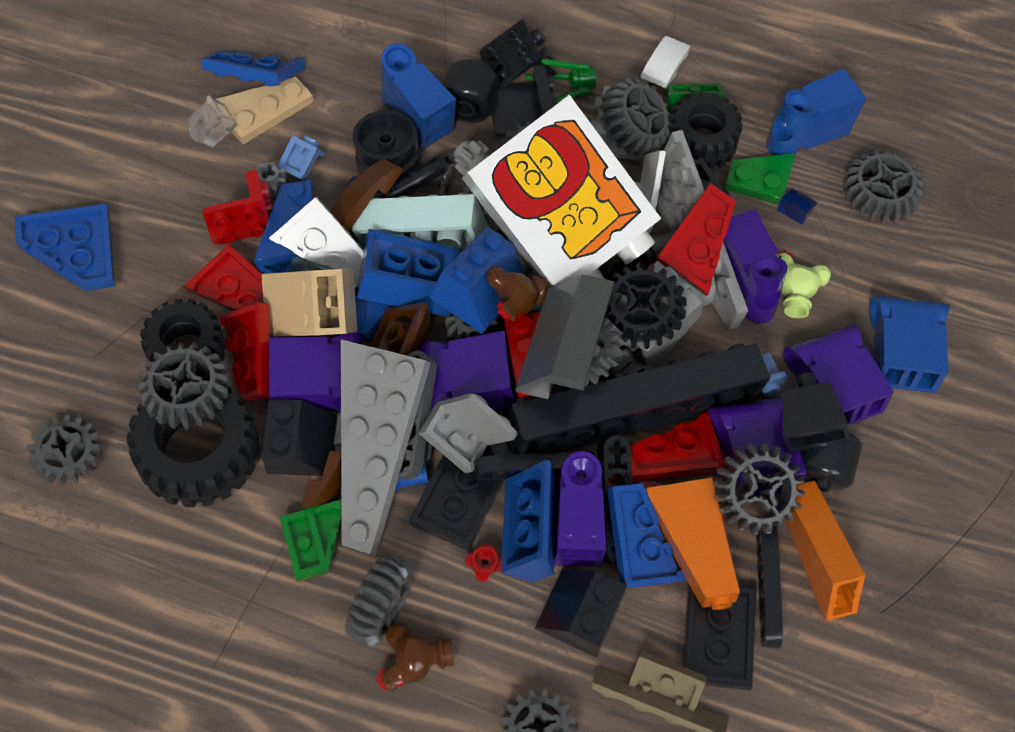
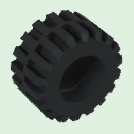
M700 91L699 95L690 93L687 99L682 97L678 100V104L673 106L669 121L672 123L670 124L669 131L672 133L683 130L693 160L703 157L708 166H711L713 169L715 166L721 168L725 166L726 161H731L736 152L743 127L741 113L737 112V107L734 103L729 104L728 98H719L717 93L712 92V95L706 94V91ZM704 128L712 131L714 134L705 135L696 132L694 129Z
M181 298L175 299V303L169 305L167 301L162 304V309L158 310L155 308L151 311L152 318H146L143 322L145 329H141L140 336L142 341L140 342L145 356L150 362L156 361L154 358L155 352L161 355L165 354L167 345L169 346L176 338L188 334L199 336L195 343L198 345L199 350L207 346L211 354L216 353L220 360L224 361L226 343L219 319H217L212 309L208 310L207 305L202 302L197 305L195 300L188 299L187 303H184ZM196 369L195 373L198 377L210 378L204 371Z

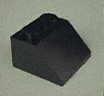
M269 399L262 461L266 473L322 476L329 451L334 452L337 415L303 400Z
M562 569L535 626V630L597 658L624 598L627 585L596 571Z

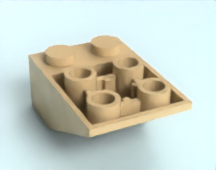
M353 268L261 274L263 303L269 304V337L357 332Z

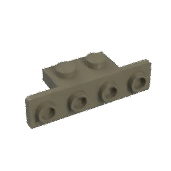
M641 650L631 679L602 667L597 668L590 687L604 697L619 699L631 704L636 710L651 712L663 717L671 724L683 725L697 732H726L728 718L697 706L707 680V676L643 650Z

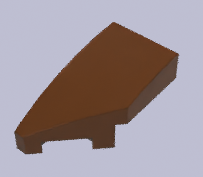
M329 451L321 481L308 480L301 504L302 507L314 508L340 495L341 452Z

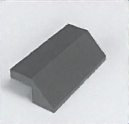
M582 274L548 289L516 386V392L549 399L553 384L584 391L612 295L614 281Z

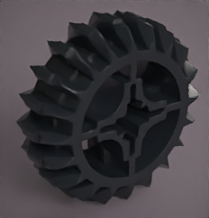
M638 263L636 271L631 272L630 268L625 266L623 269L624 276L614 273L612 276L614 281L613 291L605 318L609 319L623 332L621 337L625 342L630 339L633 349L637 347L638 342H643L644 348L648 349L650 341L653 340L658 346H661L663 343L662 336L671 340L674 337L673 330H680L682 327L680 320L686 318V310L683 308L687 306V299L682 296L684 289L682 285H676L677 278L675 275L666 278L667 270L665 268L656 273L655 266L652 263L649 265L648 270H642L641 264ZM625 295L629 305L625 308V313L620 316L616 307L620 298ZM665 297L670 307L662 318L659 315L657 306L660 305V300ZM637 304H643L641 309L637 307ZM644 304H648L649 308L643 309ZM638 323H646V324H648V325L640 326V325H636V324H638Z

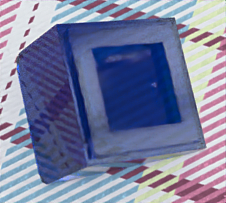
M792 188L780 200L777 211L803 225L818 202Z

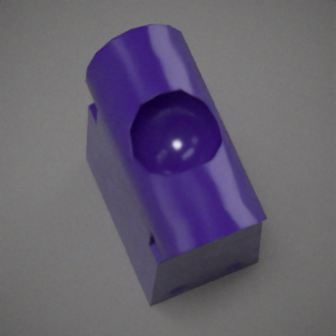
M756 209L731 217L723 243L748 309L745 317L754 323L761 324L772 320L776 313L788 266L783 259L777 257L778 250Z
M856 324L831 331L823 338L806 340L786 347L783 350L784 362L796 377L803 373H812L815 375L817 384L828 382L832 385L848 425L884 413L894 391L866 346H863L861 332Z
M505 331L448 341L447 344L424 342L418 346V351L431 355L437 363L431 411L437 402L469 393L483 397L493 411L511 409V405L517 400L516 383Z
M347 333L335 336L332 339L328 337L269 338L270 399L303 400L326 411L335 409L341 412V340L363 345L362 336L358 333Z
M783 397L761 400L754 404H731L709 408L708 413L716 437L722 443L724 458L728 456L736 461L734 449L740 448L746 454L745 448L747 444H754L757 449L760 443H766L769 450L773 446L779 447L781 449L780 456L785 453L790 454L792 458L788 465L798 464L800 467L798 472L793 475L805 477L806 470L800 451L787 452L783 437ZM766 461L751 463L753 468L759 470L762 476L777 472ZM741 473L736 481L735 494L744 485ZM757 482L758 488L754 493L761 495L760 489L764 486V483ZM782 485L776 489L775 495L782 494Z
M574 452L563 463L558 488L555 566L601 567L606 552L602 468L597 457L589 452Z

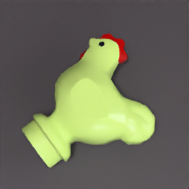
M783 250L778 252L777 257L783 259L788 266L781 293L787 297L783 301L784 313L792 318H805L809 315V310L812 308L810 298L816 294L820 286H825L829 282L831 271L825 265L806 267L795 264L792 260L793 254Z

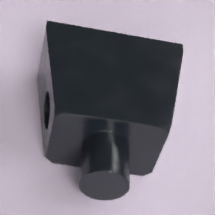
M812 373L798 375L796 377L797 388L786 390L783 394V437L787 452L791 453L850 442L847 420L832 385L828 382L817 384L815 375Z

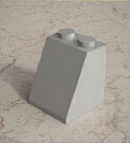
M659 261L653 264L656 273L665 268ZM669 266L665 268L667 270L666 278L675 275L677 278L676 285H682L684 289L682 296L687 299V306L683 308L686 310V318L680 320L682 322L681 329L673 330L674 337L671 340L662 336L663 343L661 346H658L653 340L650 341L648 349L644 348L643 342H638L637 347L633 349L631 347V340L628 339L624 345L619 347L622 350L629 349L635 355V360L646 366H656L702 315V298L699 293L692 287H685L680 282V277L675 270ZM625 295L620 298L616 307L620 316L625 313V308L629 305ZM665 297L660 300V305L657 306L659 315L662 318L670 307ZM637 304V307L641 309L643 304ZM644 304L643 309H645V308H647V307L649 308V305H648V304ZM638 323V324H636V325L645 326V325H648V324H646V323Z

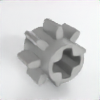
M468 140L464 141L455 150L454 161L457 162L455 168L464 176L488 157L487 153L490 149L480 140L477 143L474 140L471 142Z
M274 161L272 163L260 162L256 168L259 180H266L270 198H277L281 184H286L285 169L281 168L278 170Z

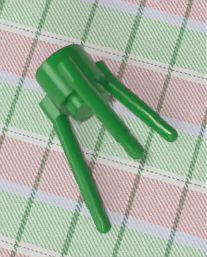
M542 59L541 61L544 65L572 69L569 73H559L552 77L553 80H569L570 87L576 89L554 98L557 100V103L568 95L571 98L589 95V89H594L596 86L595 69L593 66L589 67L588 63L576 64L550 59ZM533 74L525 75V80H533Z

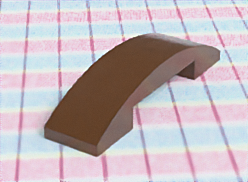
M385 159L374 163L349 184L336 201L331 213L350 232L377 190L387 195L403 169Z

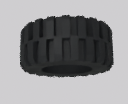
M202 377V380L210 381V378ZM231 386L227 388L229 392L228 399L222 400L223 410L213 409L214 420L207 416L202 418L203 422L221 427L224 430L223 439L212 454L195 462H179L165 455V448L169 439L177 430L183 427L182 423H179L174 430L168 422L161 425L156 417H150L146 411L147 408L143 407L141 402L136 407L139 415L131 417L129 422L131 431L127 434V445L130 448L129 455L143 483L148 486L155 496H163L165 502L176 505L180 500L184 507L194 508L195 502H202L205 507L214 504L212 499L221 496L222 500L230 497V490L232 488L240 489L246 483L244 475H252L256 467L254 460L259 457L258 432L249 406L245 404L244 398L238 392H232ZM159 390V397L166 402L172 403V396L167 394L165 390Z

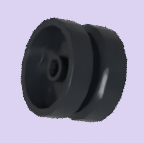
M379 110L367 114L358 121L353 129L352 140L356 152V165L360 174L382 159L403 169L397 180L406 175L409 169L413 168L415 170L420 166L417 128L413 120L407 115L394 110Z

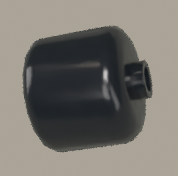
M461 59L450 66L443 86L456 99L454 119L466 123H480L488 119L492 113L500 82L495 70L488 64L474 59Z
M849 433L850 442L800 451L806 470L805 482L815 481L819 490L823 492H829L830 489L841 490L849 488L855 479L862 450L861 440Z

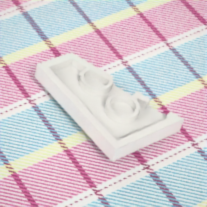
M317 196L269 238L294 251L298 256L318 265L323 270L353 268L354 288L358 286L364 249Z

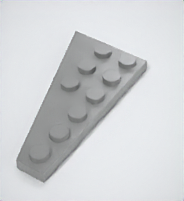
M683 130L672 132L664 149L666 154L657 200L658 210L670 231L674 233L704 193V188ZM723 243L719 254L720 258L714 271L716 297L712 304L727 330L739 327L748 309Z
M341 340L342 546L367 554L377 555L431 362Z

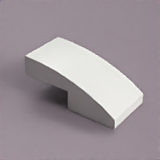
M665 36L647 62L640 78L667 88L675 78L678 67L688 56L691 46Z

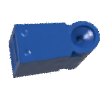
M399 43L388 45L381 55L382 101L384 105L392 108V110L404 113L413 120L418 132V146L422 151L454 131L456 99L423 63L418 64L414 52L408 46Z
M844 69L803 86L801 91H788L784 96L766 142L768 151L773 156L796 154L800 148L807 150L849 135L867 99Z
M872 295L869 302V317L871 325L875 330L874 361L891 388L930 393L937 392L948 374L945 322L950 304Z

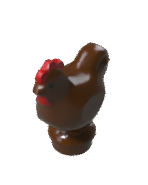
M498 266L490 268L485 277L488 284L497 292L500 303L497 304L498 313L505 320L514 321L519 316H525L534 306L544 303L547 291L551 288L549 282L543 277L531 276L528 278L519 272H506Z
M400 623L392 624L386 631V640L395 651V664L387 670H379L376 682L380 684L382 690L389 689L393 692L395 687H402L404 683L421 681L426 677L431 666L435 664L441 669L454 666L452 639H443L441 636L435 643H430L423 635L408 631L405 625Z

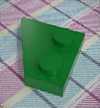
M795 154L733 160L725 189L781 205Z
M342 499L280 517L297 582L330 573L342 520Z

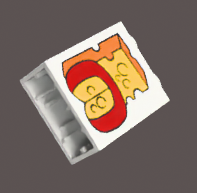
M570 95L462 177L463 181L506 238L513 243L514 248L534 275L545 278L551 287L582 274L605 279L598 270V267L616 253L626 265L642 255L655 243L647 229L661 219Z

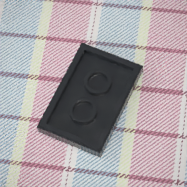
M688 583L683 667L707 676L705 684L707 686L750 691L753 688L756 588L738 586L740 593L736 602L732 603L731 607L713 610L712 606L702 608Z

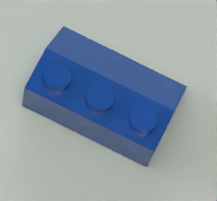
M486 227L442 271L430 299L483 334L500 315L497 304L500 303L497 292L488 284L485 278L488 270L498 266L506 272H519L525 275L513 243L505 239L501 234Z
M368 229L359 273L357 298L393 306L424 302L428 305L429 313L449 317V311L430 299V296L442 271L459 255V248Z
M544 460L506 479L501 574L530 582H536L554 575L556 563L555 536L557 530L556 504L558 497L557 479L550 461Z

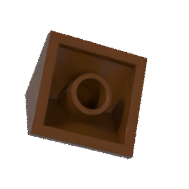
M423 302L385 308L370 347L406 356L414 351H418V346L424 343L431 325L428 305Z

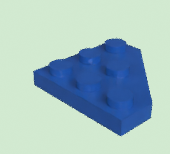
M107 204L15 216L16 243L21 250L83 291L115 287L110 214Z

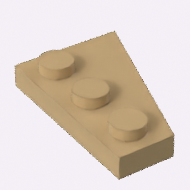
M297 77L286 79L278 86L264 85L210 100L209 104L215 114L244 145L313 103L314 100L311 92Z

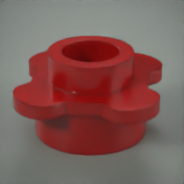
M489 543L482 544L473 554L469 553L465 557L466 566L474 570L476 579L479 582H486L490 575L495 572H501L502 558H498L493 545ZM487 560L488 564L483 565L482 561Z

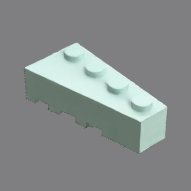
M460 193L447 196L372 197L354 224L352 231L362 247H365L368 229L457 247L460 254V251H463L489 226L475 195Z

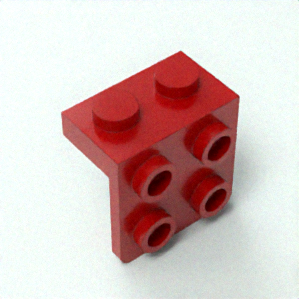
M257 170L245 172L250 198L209 206L203 209V216L213 244L226 245L233 243L235 240L263 236L273 207L266 180H259Z

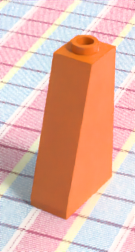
M712 478L646 488L648 497L658 516V526L666 542L669 541L674 552L673 556L702 608L712 606L713 610H722L731 607L732 603L736 602L740 591L719 511V504L714 499L716 492Z
M816 482L796 485L797 489L805 491V495L802 497L796 496L795 502L800 503L802 508H791L790 512L793 513L795 518L792 521L785 520L823 618L827 622L856 614L865 573Z

